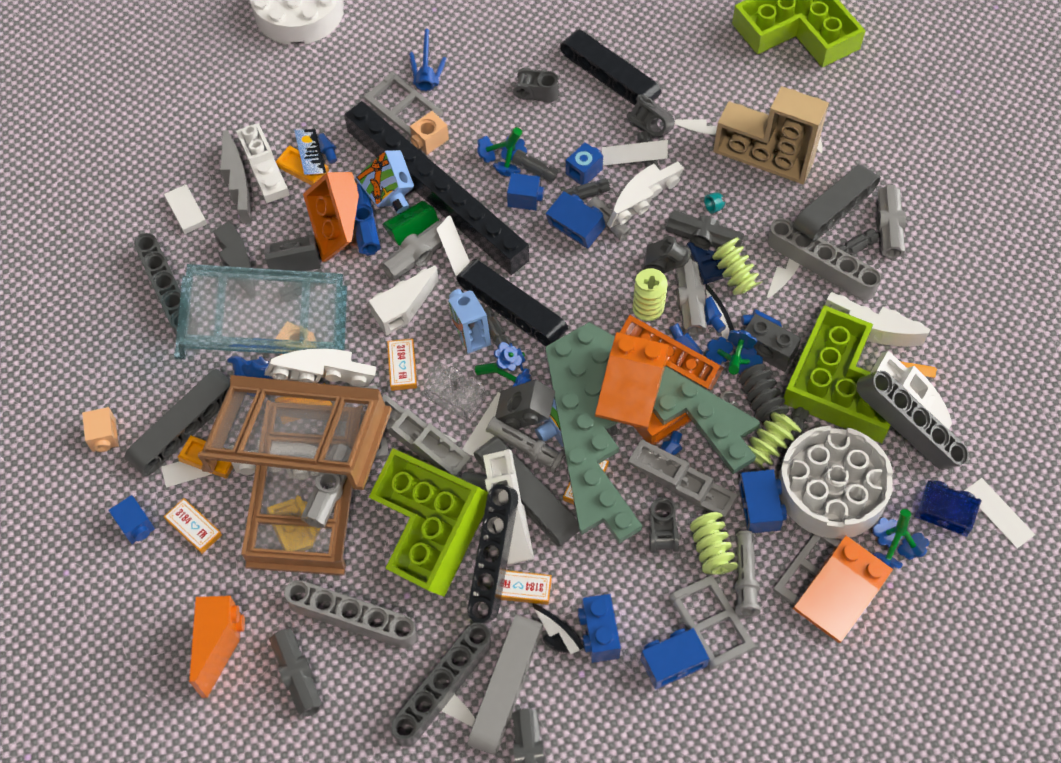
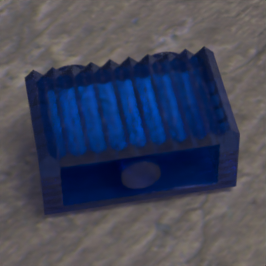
M928 480L922 491L914 517L967 537L973 529L982 500L980 498L976 499L975 495L971 492H959L949 488L944 482Z

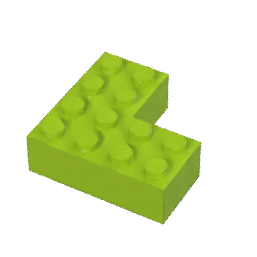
M744 0L735 5L732 25L757 55L796 36L822 68L860 50L866 31L839 0Z
M824 305L787 386L784 404L795 409L803 407L814 417L844 429L851 428L882 444L890 424L860 397L856 387L857 381L861 377L871 374L869 371L856 365L868 340L873 324Z
M392 448L368 498L410 517L385 569L430 592L445 597L484 516L488 492Z

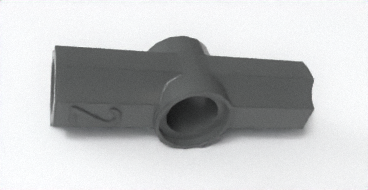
M676 210L671 212L666 226V231L688 238L695 246L702 249H708L711 246L719 248L737 237L739 240L734 246L739 247L744 237V233L719 225V222L711 216L703 215L697 218Z
M283 629L274 633L269 638V641L279 663V673L287 691L289 690L299 716L301 718L309 717L318 713L324 707L312 680L314 676L305 655H302L295 634L292 629Z
M525 708L512 712L515 744H513L515 763H545L543 741H540L537 709Z

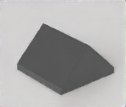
M314 235L265 244L264 255L271 278L321 268Z

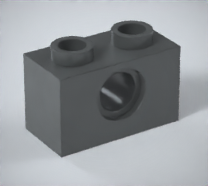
M756 313L744 330L757 339V343L753 347L757 350V355H760L763 361L785 372L798 352L801 337Z
M536 379L503 390L500 393L495 417L517 430L549 420L555 390Z

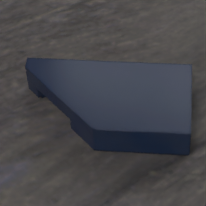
M692 242L687 243V247L691 250V259L694 262H698L699 276L703 285L724 279L722 274L726 269H719L717 266L721 259L714 260L712 258L715 251L710 249L708 251L695 246Z

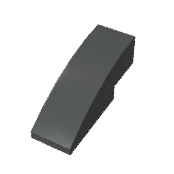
M228 221L213 231L217 244L222 249L219 252L223 267L252 299L255 297L253 269L238 231Z

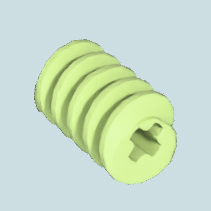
M738 237L717 248V251L712 256L714 260L722 259L717 265L719 269L727 268L722 274L723 277H732L727 284L728 286H736L732 291L733 295L746 293L763 282L754 281L759 275L758 272L750 274L749 271L753 268V264H744L749 256L739 255L744 247L734 246L739 240Z
M654 268L645 269L636 276L632 307L633 313L637 318L644 321H653L658 319L664 312L668 284L665 275L661 271Z
M773 412L771 414L773 422L766 420L763 423L766 430L758 429L756 431L760 439L756 437L749 439L752 447H748L756 456L754 463L763 470H765L763 463L773 465L770 455L781 456L777 450L778 446L784 449L788 448L784 441L785 438L791 441L795 440L791 433L792 430L798 433L802 432L800 427L785 414Z
M718 512L704 514L690 524V530L694 533L693 540L697 543L696 551L700 553L699 561L703 563L702 571L709 575L725 574L738 568L737 563L728 562L735 557V554L733 552H725L732 547V544L730 542H722L729 537V534L727 532H719L725 528L726 524L724 522H716L723 516Z

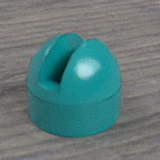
M710 193L704 198L705 207L711 214L719 212L726 204V201L723 202L721 198L724 197L721 193Z

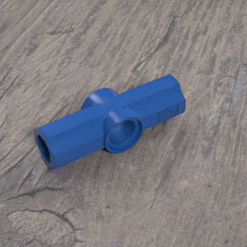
M357 184L359 197L354 230L360 254H365L366 256L374 255L381 249L369 195L360 184Z

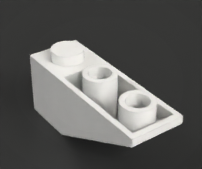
M435 265L429 269L421 270L416 276L406 281H400L395 287L386 292H380L369 300L371 314L386 336L409 324L439 280Z

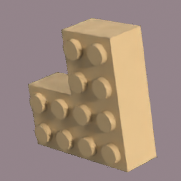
M783 86L778 91L770 108L769 115L728 101L717 124L713 152L804 185L814 163L829 102Z

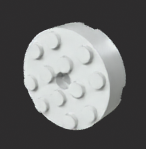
M250 0L255 22L260 31L268 38L291 45V42L303 41L305 44H309L326 37L339 25L344 13L343 0Z
M831 426L814 428L800 435L788 448L778 477L782 488V494L779 497L781 503L785 504L787 514L803 529L826 538L842 539L845 536L854 537L870 529L883 514L893 490L892 466L882 448L870 437L851 428H847V430L831 428Z

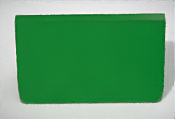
M422 200L404 212L385 221L382 225L395 243L401 245L409 235L416 234L418 236L435 222L439 221L434 207Z

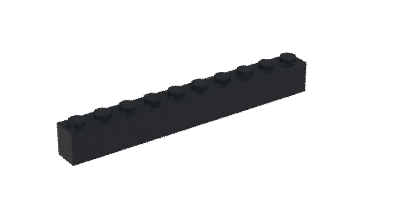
M363 101L344 114L347 132L377 158L385 151L400 150L414 184L413 190L445 218L451 216L455 227L511 276L529 261L528 243Z

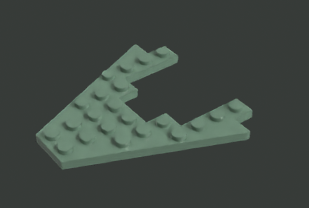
M588 322L546 346L545 352L552 389L555 390L554 400L579 532L583 535L604 522L620 544L640 532L643 525L599 466V463L619 452V447L607 432V429L619 422L595 417L615 336ZM665 366L653 413L663 426L686 413L732 474L754 462L756 456L742 438L760 427L761 423L759 420Z

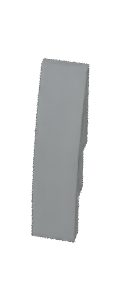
M223 130L220 171L225 184H229V192L233 204H238L237 211L241 223H252L248 180L237 147L229 131Z
M384 394L382 398L385 405L392 408L385 431L435 467L456 476L471 457L431 423L427 425L408 408L404 410L389 396Z
M642 439L628 460L630 465L709 513H721L723 516L720 519L726 521L738 500V494L714 483L713 478L689 467V462Z

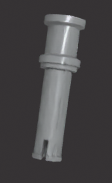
M496 417L490 420L486 428L487 433H491L528 454L532 462L538 461L550 468L552 473L556 472L565 456L563 451L558 452L547 446L544 440L536 441L496 419Z
M740 531L736 534L738 581H736L734 588L738 595V605L735 607V613L740 616L751 617L761 612V607L757 603V592L760 591V584L755 580L754 533L752 531Z

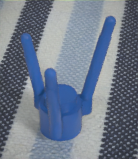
M428 28L424 32L423 66L418 71L414 53H409L413 85H416L422 91H430L434 86L439 85V78L446 62V57H443L436 74L428 66Z

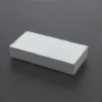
M187 184L164 194L184 234L207 225Z

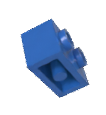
M565 191L562 192L546 212L549 225L589 249L606 227L604 215L598 208L594 206L590 208L584 204L580 197L575 194L569 195Z
M774 469L741 473L739 489L747 531H752V533L780 531L783 521L787 520L785 504H780L779 495L782 494L781 481L775 478Z
M611 594L582 598V608H578V618L580 626L585 625L586 635L582 636L585 653L590 652L591 663L620 659L621 646Z
M694 628L688 631L685 629L677 630L670 635L669 639L663 642L655 640L644 646L640 658L655 690L706 668L710 659Z

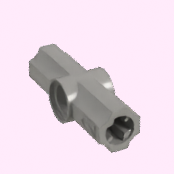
M886 185L878 190L879 211L876 228L877 232H880L882 255L887 259H896L903 256L905 252L904 231L906 213L902 211L900 189L895 185Z
M443 221L435 222L418 236L416 234L409 235L404 239L399 250L381 262V268L391 280H397L414 266L421 267L429 262L433 252L443 246L437 232V228Z
M689 259L683 267L676 268L678 283L677 305L682 314L684 334L689 333L690 336H699L705 333L707 329L704 312L705 290L704 286H701L698 262Z
M342 444L334 445L327 460L347 463L352 450ZM323 472L317 474L315 478L316 485L301 516L302 521L318 529L325 528L336 501L343 494V485L347 475ZM327 483L335 484L331 489L323 488Z

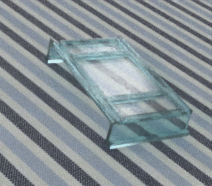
M187 264L186 276L182 277L175 359L186 360V349L277 354L307 349H335L344 351L347 286H342L343 274Z

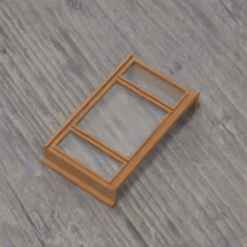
M230 375L228 392L204 448L198 454L203 463L201 469L203 472L213 473L217 461L340 474L347 475L353 489L364 490L392 408L385 405L379 389Z
M267 400L258 453L314 459L333 406L275 403ZM362 406L343 408L324 460L328 459L334 445L342 444L352 450L366 413ZM256 465L241 553L246 561V569L345 576L346 564L343 559L352 494V485L348 477L343 485V494L336 501L325 528L318 529L302 521L301 516L316 485L315 478L319 472ZM327 483L323 488L331 489L335 484Z

